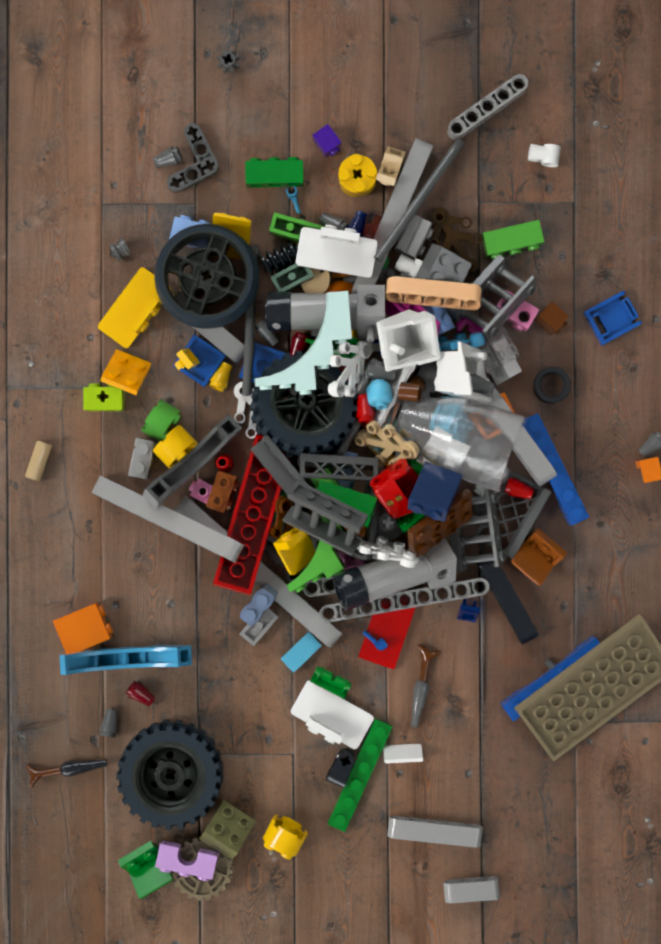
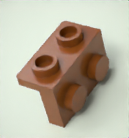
M218 471L206 507L221 513H225L226 510L230 511L233 500L230 499L232 492L236 493L240 483L237 481L238 477Z

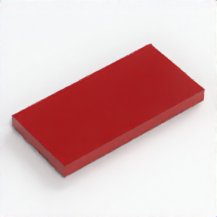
M402 595L399 601L403 606H406L409 599L407 596ZM383 598L380 605L382 608L388 609L390 602L388 599ZM415 608L372 615L367 632L377 641L383 638L388 647L380 651L372 641L364 637L358 658L394 670Z

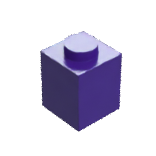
M329 124L312 135L313 141L326 158L329 155L333 157L340 152L342 142Z

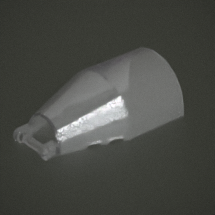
M397 397L381 429L387 424L393 425L400 404H403L396 427H393L405 441H414L419 446V453L434 465L463 474V480L500 492L502 479L513 445L522 424L526 422L525 416L472 398L421 397L419 402L400 400Z

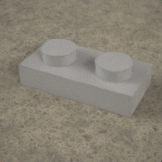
M267 608L261 618L252 626L247 624L240 632V635L251 645L255 646L279 616Z

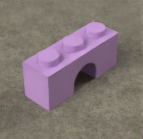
M162 840L155 867L160 868V871L166 873L175 871L184 877L194 875L198 876L197 878L202 881L213 880L219 852L200 848L197 859L188 862L180 855L181 844Z

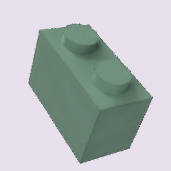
M294 264L271 276V281L277 292H291L299 288L302 283L313 278L314 275L310 268Z

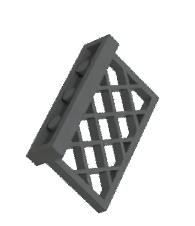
M512 470L509 473V478L514 476L521 482L523 481L528 484V486L539 490L535 498H526L524 501L514 503L513 497L510 496L512 504L502 507L499 499L501 495L507 494L504 493L507 481L503 483L497 494L499 507L496 509L500 510L503 519L498 521V523H504L506 534H502L500 537H508L509 544L504 551L506 556L511 559L525 541L551 495V491L542 488ZM526 503L527 513L518 516L515 505ZM513 506L516 517L505 520L502 509ZM524 517L522 522L520 523L519 518ZM517 519L518 529L508 533L506 522ZM481 523L474 536H478L483 528L489 527V524ZM485 542V544L492 547L491 542Z

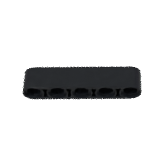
M494 561L476 563L484 579L488 581L489 588L520 643L524 645L538 637L539 634L502 567H495Z

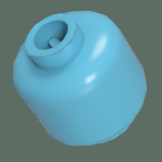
M384 379L373 380L367 386V399L370 406L376 407L377 410H383L393 401L392 387Z

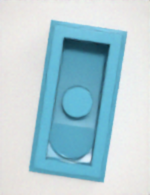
M308 632L281 657V660L294 673L322 645Z

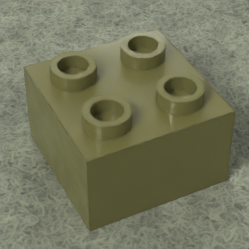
M223 800L199 839L232 860L239 852L256 821Z

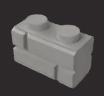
M415 215L403 231L395 251L400 254L403 253L413 260L417 256L421 257L426 248L423 246L425 239H430L434 231L431 229L433 223Z
M139 438L135 439V448L133 449L128 476L150 479L155 455L153 449L157 442Z

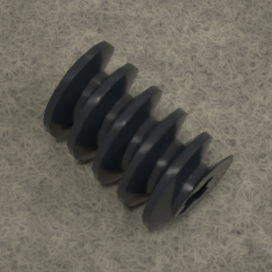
M287 242V249L280 245V252L273 248V255L266 251V258L259 254V259L265 273L268 271L271 275H274V268L281 272L280 266L282 265L286 269L288 268V262L294 265L298 250L295 243L293 246L290 242Z

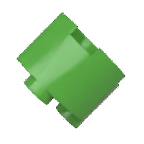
M161 399L158 405L154 406L145 420L146 424L142 427L141 431L160 442L170 432L168 431L170 426L178 423L181 415H179L181 411Z

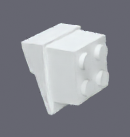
M406 310L376 322L385 371L397 370L416 364L422 365L441 359L435 315L426 311L418 313Z
M458 342V351L440 352L441 359L437 360V377L434 380L435 391L473 401L492 402V395L473 392L470 375L475 373L486 379L483 360L487 359L486 352H482L480 349L462 342Z

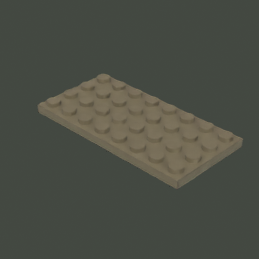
M638 614L515 706L514 709L554 762L661 682V645L643 617Z

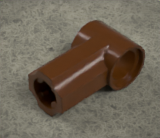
M415 376L407 383L401 382L398 398L400 400L419 402L422 392L426 388V382L420 376Z

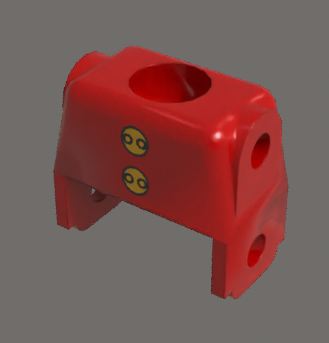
M401 458L370 481V486L391 518L397 519L413 513L407 507L409 496L418 479V475L408 464L407 460Z

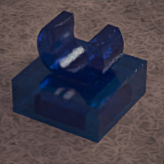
M464 599L459 607L457 619L476 623L480 607H477V601H474L473 605L469 606L466 605V599Z

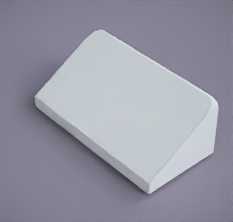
M421 744L385 745L383 747L384 763L423 761Z

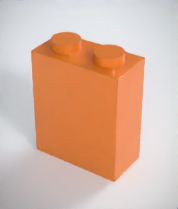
M99 602L53 621L66 654L80 652L113 638V628L110 622H106L104 617L106 616L105 608Z

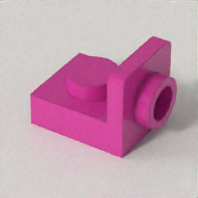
M462 317L455 325L457 327L456 333H459L466 326L468 327L466 330L470 334L478 332L483 334V328L468 318Z

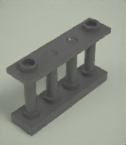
M498 255L472 284L479 285L482 288V295L486 290H491L507 300L508 303L500 309L481 295V306L496 315L490 323L470 310L450 308L451 317L457 322L462 317H466L483 328V336L485 341L488 342L491 337H495L498 334L500 327L525 299L534 294L536 290L535 277L531 276L525 282L506 270L505 258ZM503 276L520 287V289L513 296L494 283L495 280Z
M297 480L287 496L288 499L295 502V505L291 506L283 518V522L353 556L361 543L360 539L354 537L355 532H360L368 519V515ZM302 506L312 510V515L302 511ZM320 515L330 519V523L328 524L320 520ZM337 524L348 528L347 533L338 529Z
M494 489L484 490L485 496L472 497V505L486 503L488 515L472 517L468 523L461 525L453 534H449L451 549L457 558L456 572L467 570V566L472 563L494 561L495 567H500L506 561L505 551L502 550L496 509L498 498ZM489 523L490 534L470 537L463 535L462 528L465 525ZM492 542L493 553L468 556L465 552V547L468 544Z

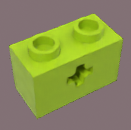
M90 383L89 387H83V410L125 411V391L109 384L108 387H100L98 383ZM104 392L106 395H108V398L105 399V402L102 399H100V396H103Z

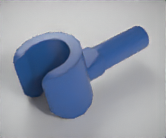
M366 630L362 633L372 641L378 650L382 651L388 647L383 638L377 641Z

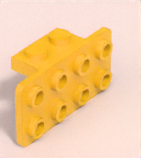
M144 267L137 271L98 324L99 330L126 349L132 345L140 332H144L147 329L149 320L152 316L155 317L161 309L160 305L162 303L155 287V275Z

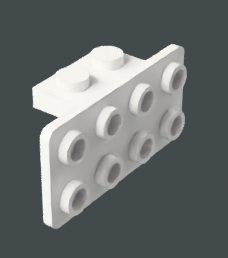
M325 225V227H321V230L303 227L299 238L296 265L370 278L373 273L377 240L360 237V233H356V230L351 228H345L343 231L337 230V227L333 225Z
M372 358L371 363H375L376 361L380 364H383L375 358ZM369 365L364 372V382L356 386V393L359 395L367 394V386L370 385L372 380L367 378ZM416 365L397 369L395 380L386 381L392 387L393 401L383 410H377L376 407H373L376 415L374 421L380 427L385 422L386 416L396 402L400 383L407 382Z
M310 680L306 682L291 708V714L305 721L310 732L316 735L318 733L324 735V739L331 744H335V742L340 744L342 742L352 749L359 747L374 720L373 715L311 683Z

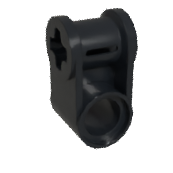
M343 748L339 750L325 781L341 788L345 787L354 765V755L350 749ZM349 757V760L342 762V758Z

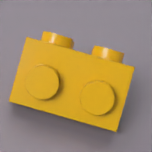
M225 213L213 214L212 224L234 231L248 245L250 244V219L231 216ZM229 245L226 255L230 258L242 260L237 251Z
M295 527L281 535V538L273 543L290 575H295L306 567L315 554L309 534Z

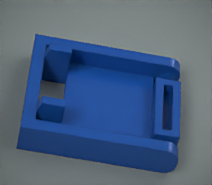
M624 290L583 312L601 346L642 324L641 320L634 324L632 323V320L639 316L629 297L620 301L619 297L626 294ZM596 316H598L606 330V333L602 335L593 320Z

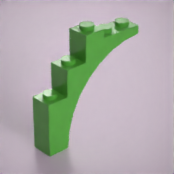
M331 468L324 470L327 474H333ZM312 479L316 489L321 480L341 486L338 480ZM322 516V520L329 524L330 519ZM337 524L338 529L347 533L343 526H338ZM320 540L309 565L296 579L287 585V588L290 592L296 590L298 593L307 587L305 583L310 580L314 583L323 577L322 573L328 579L331 576L333 577V574L341 572L346 566L335 548Z

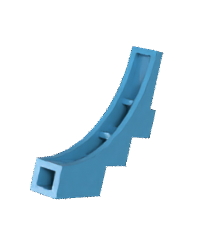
M191 645L96 648L60 655L61 675L124 668L182 667L192 665Z

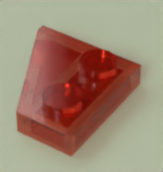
M375 214L371 223L366 224L363 234L366 235L365 238H374L382 219L381 216Z

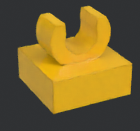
M188 347L181 349L176 354L180 360L174 365L178 370L185 367L191 369L196 367L200 361Z

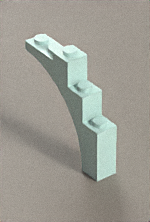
M348 291L326 293V311L323 324L309 350L297 362L285 370L270 376L254 378L255 387H260V390L272 389L271 385H279L281 389L291 388V384H294L295 391H300V395L312 394L311 390H316L314 366H317L318 369H329L330 357L333 355L332 340H335V344L347 343V339H352Z

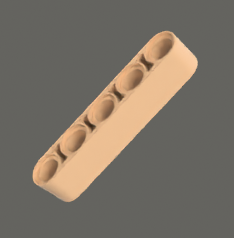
M393 276L387 279L385 299L393 303L477 310L481 306L482 288L479 285Z

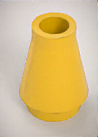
M222 362L211 377L209 386L223 392L228 386L232 366Z

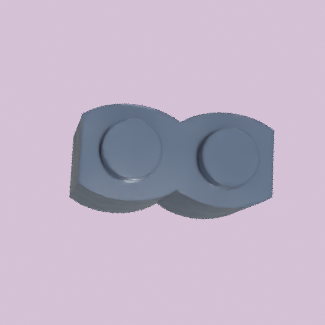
M268 583L261 586L254 594L252 600L242 609L240 618L249 626L254 625L264 614L265 610L274 602L278 592Z

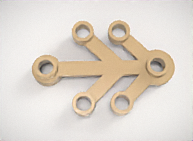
M371 421L366 426L367 430L361 429L355 435L354 441L360 447L373 445L385 448L382 453H378L374 457L378 458L379 467L386 463V459L394 451L401 452V454L391 459L389 465L401 458L413 460L419 453V446L412 440L405 441L390 424L381 429L376 421ZM376 433L381 439L373 438L371 434Z

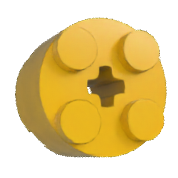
M353 154L341 163L338 180L345 194L351 197L366 196L375 187L377 169L371 159L363 155ZM354 174H361V178H354Z
M178 425L166 435L163 441H160L155 446L153 452L170 469L199 443L184 428Z
M274 815L263 835V840L265 841L263 845L268 850H275L281 853V856L285 859L291 860L292 857L297 856L308 832L306 829L303 832L301 830L302 825L286 816H282L280 819L277 818L278 815Z

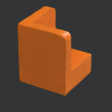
M658 457L635 461L637 469L640 468L644 483L661 480V467Z

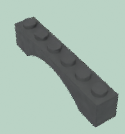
M227 415L184 458L147 486L143 496L155 509L160 507L238 437L242 427L230 415Z

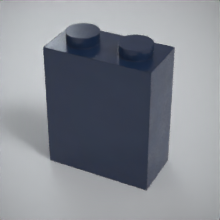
M425 462L409 496L407 509L417 514L429 516L434 520L445 522L460 488L463 474Z

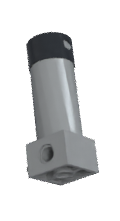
M358 285L357 294H348L351 331H357V340L373 342L374 340H379L376 322L385 319V285ZM268 292L265 304L267 330H320L326 311V293Z
M444 538L439 544L431 547L424 555H420L418 557L419 561L414 568L404 567L400 565V561L379 559L333 574L334 589L345 611L427 582L432 590L456 581L457 558L446 538Z

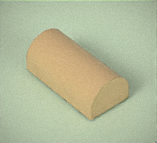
M36 441L25 474L26 478L36 481L41 480L52 448L51 444Z

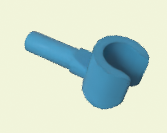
M293 186L295 191L293 194H289L286 188L287 197L292 200L296 213H301L297 200V188Z

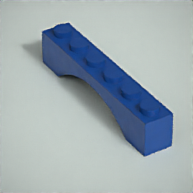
M537 413L520 421L557 473V476L549 480V483L567 524L572 526L589 518L539 414Z
M594 636L589 637L549 671L501 701L500 705L514 722L520 717L514 709L515 706L600 644L597 638Z

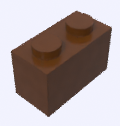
M552 301L534 321L551 336L553 333L558 334L567 326L566 320L569 316Z

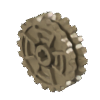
M197 834L194 835L192 840L187 838L184 844L181 843L180 855L185 861L191 862L197 859L200 848L218 851L201 841ZM219 852L213 880L209 879V881L199 880L198 876L190 875V877L180 876L179 872L172 871L171 875L175 878L174 885L181 888V894L187 893V898L192 899L194 896L197 901H201L203 897L206 900H211L212 895L218 897L221 890L225 891L227 883L231 881V874L234 871V866L232 865L234 859L231 860Z

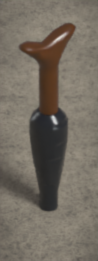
M107 759L73 760L63 762L60 767L42 770L27 764L26 769L31 776L30 787L33 788L41 777L58 774L71 777L97 768L106 767L108 763Z

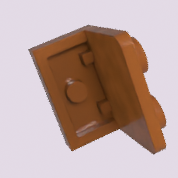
M537 528L525 539L511 562L536 585L540 586L552 568L565 558L567 552L541 529Z

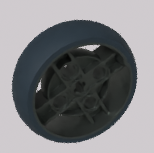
M198 224L179 231L164 245L155 266V287L165 309L180 322L195 328H218L237 320L250 307L259 286V267L251 247L237 233L219 225ZM210 239L207 248L194 250L185 258L176 255L191 242ZM229 245L237 251L243 261L246 280L236 277L235 267L226 255ZM217 254L219 259L217 262L212 263L209 261V256ZM188 265L194 267L191 274L184 273V268ZM210 272L209 274L212 278L205 281L203 274ZM169 273L178 276L179 286L188 298L185 308L177 302L170 290ZM223 279L230 280V285L226 288L220 286V282ZM198 290L205 291L204 298H195L196 292ZM229 295L238 298L232 306L224 311L215 314H204L207 305L217 304Z

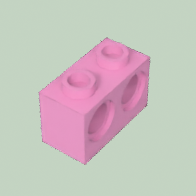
M501 297L497 307L502 309V304L508 303V301ZM524 301L507 321L512 323L514 329L520 332L522 330L527 331L540 309ZM519 313L527 314L528 321H520Z

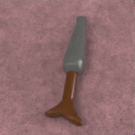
M421 644L417 646L421 651L423 662L419 680L415 682L413 690L412 727H418L428 696L429 684L427 676L430 661L441 653L438 650L429 651Z

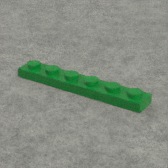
M374 719L351 769L347 783L342 789L327 822L328 825L343 832L346 831L391 732L392 725L379 719Z

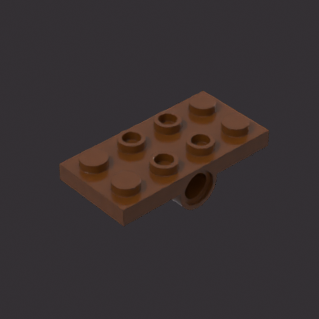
M466 488L456 495L445 522L426 516L407 530L409 552L416 554L415 557L418 558L420 555H424L431 547L439 544L446 536L453 534L461 525L468 523L472 518V492Z

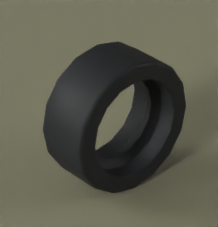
M548 367L541 370L533 381L535 395L540 401L554 404L562 401L568 396L571 389V381L568 374L558 367ZM555 374L561 378L563 389L557 396H547L542 392L541 381L546 375Z

